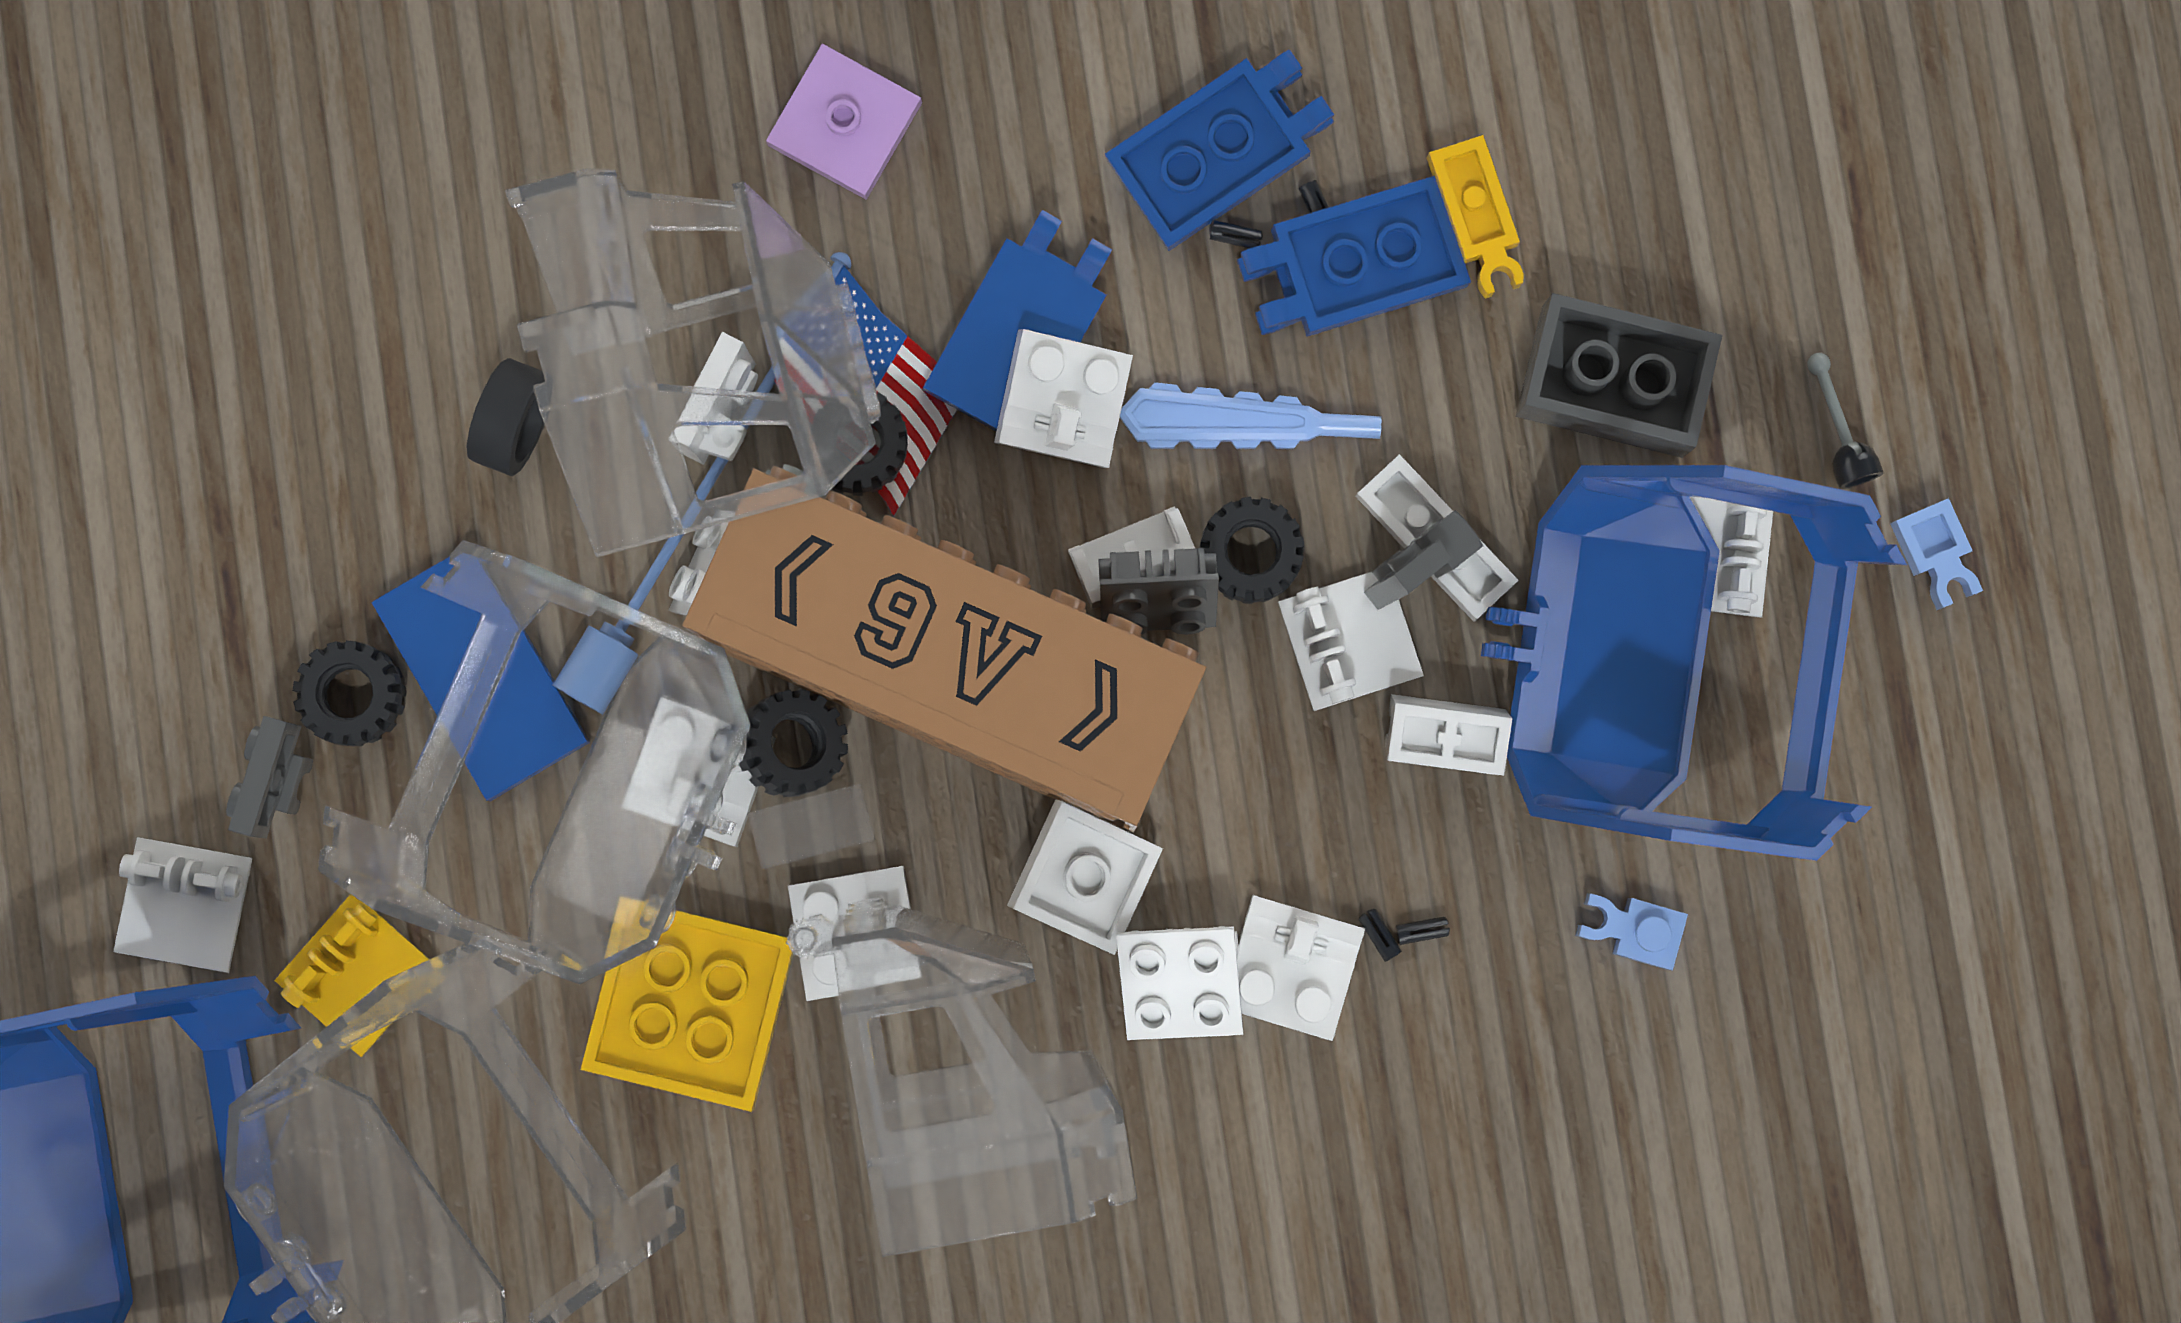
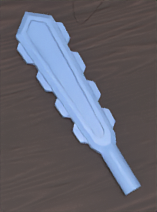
M1154 383L1149 389L1140 388L1121 408L1120 419L1137 442H1146L1151 449H1174L1179 442H1190L1194 449H1216L1221 442H1231L1236 449H1256L1261 442H1271L1276 449H1294L1300 441H1309L1318 436L1380 439L1382 423L1381 416L1320 413L1310 406L1302 405L1297 397L1279 395L1273 402L1263 401L1258 393L1239 391L1233 398L1224 397L1219 389L1197 387L1193 393H1183L1177 385Z

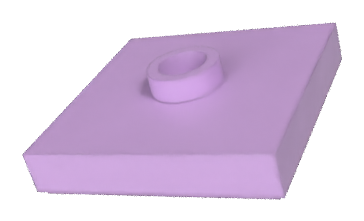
M821 44L766 142L774 150L867 200L920 108L922 100L921 97L830 47Z

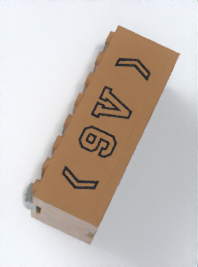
M784 464L783 468L773 466L771 471L767 470L764 473L753 468L682 624L684 628L714 650L816 695H821L832 702L1045 796L1070 804L1129 833H1134L1207 668L1196 662L1199 652L1167 638L1162 647L1141 638L1142 627L1114 614H1109L1106 622L1085 614L1087 604L1084 601L1060 590L1053 589L1050 597L1030 590V578L1008 567L997 564L994 572H989L976 566L972 552L951 542L941 540L937 548L921 542L922 538L917 535L918 529L894 517L885 515L881 524L866 518L867 514L861 510L862 505L844 495L828 491L826 498L823 499L819 497L822 487L816 484L817 479L800 469Z

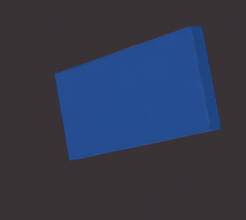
M470 544L371 602L486 801L491 802L590 743L561 691L552 686L555 682L475 545Z

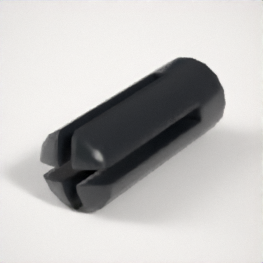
M1317 180L1310 181L1299 187L1309 213L1329 208Z
M1217 220L1213 222L1210 240L1245 248L1260 246L1261 241L1258 240L1263 238L1261 230Z
M1371 909L1367 913L1388 945L1387 947L1367 915L1363 913L1359 917V921L1384 962L1402 952L1377 910Z
M1439 917L1396 925L1399 945L1447 937L1450 934V928L1410 935V931L1447 925L1449 922L1446 917Z

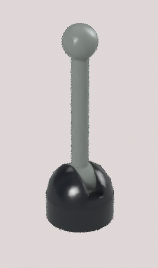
M1815 353L1808 359L1807 367L1812 374L1818 377L1842 443V447L1837 451L1832 462L1833 473L1839 489H1847L1872 481L1884 474L1879 458L1870 446L1864 443L1853 442L1828 373L1831 366L1830 359L1824 353Z

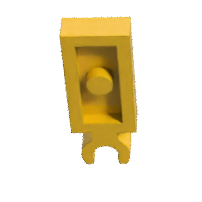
M1481 135L1429 152L1427 161L1432 176L1435 175L1463 260L1466 264L1479 259L1481 270L1477 277V286L1482 296L1486 299L1494 294L1495 290L1491 282V274L1496 271H1501L1508 275L1513 290L1520 288L1524 280L1523 270L1520 264L1515 259L1508 257L1506 250L1517 247L1520 240L1484 136Z

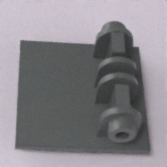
M1204 548L1174 550L1175 576H1170L1169 550H1162L1163 576L1153 577L1151 550L1145 551L1146 577H1141L1139 551L1110 552V558L1098 559L1101 621L1106 622L1109 614L1117 615L1142 627V635L1152 630H1172L1177 634L1188 635L1199 633L1205 628L1216 627L1219 584L1216 553H1204Z

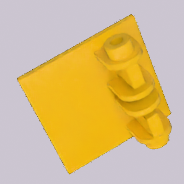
M352 892L274 981L283 988L280 994L286 1001L296 1008H299L301 1005L305 1007L356 1054L363 1057L440 968L358 895Z

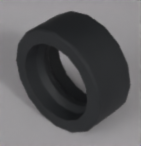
M510 358L502 361L491 374L475 408L466 444L467 457L475 463L509 476H514L520 472L529 460L544 428L553 395L552 376L547 372Z

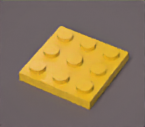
M624 898L580 1070L750 1112L754 1111L797 940Z

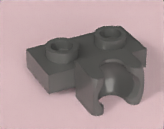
M1454 510L1445 518L1442 517L1404 550L1396 552L1373 570L1372 573L1378 581L1364 593L1376 609L1379 610L1408 595L1433 574L1436 578H1439L1451 572L1482 548L1483 544L1467 521Z
M263 716L260 727L255 726L251 730L244 751L245 759L249 760L243 783L238 782L234 786L227 803V816L232 817L228 828L229 831L250 837L267 839L275 810L294 815L298 813L301 803L297 799L298 787L304 774L310 773L313 766V759L293 754L302 726Z

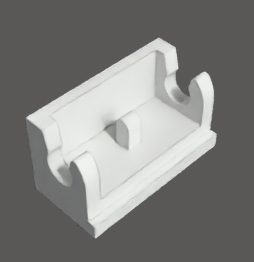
M1174 506L1164 510L1162 513L1070 548L1068 552L1090 606L1094 609L1100 606L1098 559L1110 558V552L1139 551L1141 577H1146L1145 551L1151 550L1153 577L1163 576L1162 550L1168 549L1170 576H1175L1174 550L1195 549L1179 509Z
M1391 694L1389 716H1391L1389 734H1386L1385 737L1388 761L1504 776L1512 725V717L1506 709Z

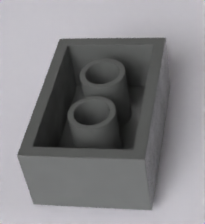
M1552 293L1541 308L1515 417L1683 458L1697 446L1723 335Z

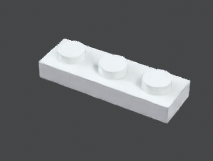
M1400 454L1355 496L1404 549L1434 523L1453 512ZM1483 542L1482 548L1451 572L1439 578H1436L1434 574L1431 576L1473 622L1519 581Z

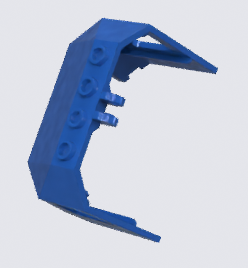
M1581 465L1538 523L1526 612L1488 607L1486 620L1492 621L1497 625L1523 626L1520 648L1511 647L1508 643L1491 641L1490 643H1482L1481 656L1518 662L1510 715L1512 717L1507 759L1530 816L1674 842L1815 861L1834 845L1830 838L1847 822L1856 823L1872 808L1871 806L1824 800L1858 563L1907 565L1897 545L1888 544L1876 521L1881 515L1870 495L1727 465ZM1690 497L1709 498L1790 515L1815 561L1782 791L1747 825L1653 812L1659 804L1687 779L1720 552Z
M256 976L134 992L0 1021V1323H124L133 1303V1294L97 1071L92 1063L64 1036L57 1026L67 1025L71 1030L77 1031L169 1016L178 1023L203 1053L239 1272V1280L222 1323L319 1322L322 1310L316 1305L323 1285L334 1282L341 1262L290 1271L283 1270L246 1046L247 1039L302 1028L289 1013L278 1015L266 1001L269 991Z

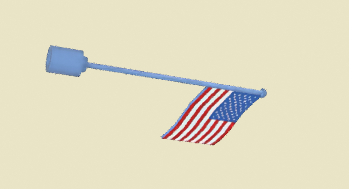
M837 252L830 257L834 262L738 423L746 430L748 429L774 384H776L806 424L809 414L814 407L821 403V399L828 394L832 396L839 393V389L849 387V390H858L859 387L869 388V392L874 394L879 392L886 396L887 401L892 405L895 404L900 411L901 417L905 421L908 436L907 454L902 468H900L897 476L891 483L888 482L882 486L881 490L877 491L894 517L957 412V409L922 390L937 361L881 313L848 271L851 268L850 257L846 253ZM849 419L840 423L831 437L832 449L850 465H862L871 461L878 453L881 445L877 429L870 422L862 419ZM720 457L715 459L616 626L604 621L600 630H597L588 625L552 686L596 712L604 714L639 656L630 649L635 639L625 632L728 460Z

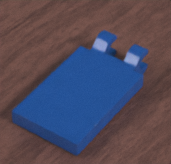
M1290 49L1277 56L1257 72L1247 58L1105 153L1106 160L1168 251L1310 157L1311 151L1303 140L1320 133L1334 123L1332 119L1334 113L1322 96L1313 100L1293 115L1278 91L1285 89L1302 77L1300 72L1302 67Z
M1435 175L1276 223L1271 228L1274 242L1241 252L1242 258L1237 259L1244 282L1276 271L1284 295L1283 299L1260 305V311L1255 313L1262 335L1279 331L1301 321L1308 337L1467 288L1471 283Z
M1044 210L1040 212L1022 246L1006 238L922 389L994 431H997L1018 330L1025 329L1081 342L1106 297L1105 293L1092 287L1112 249L1092 238L1076 267L1046 250L1062 221Z

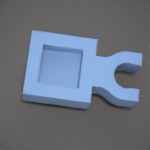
M1949 498L1890 523L1913 576L1928 570L1931 577L1930 596L1936 610L1953 604L1947 592V584L1950 580H1955L1962 585L1966 597L1983 591L1976 575L1965 568L1959 558L1971 552L1972 548Z
M1591 893L1586 895L1584 905L1599 908L1603 913L1604 920L1597 929L1578 925L1575 936L1588 940L1614 938L1616 939L1613 950L1614 955L1666 970H1673L1688 914L1634 898H1628L1625 910L1620 911L1605 897Z

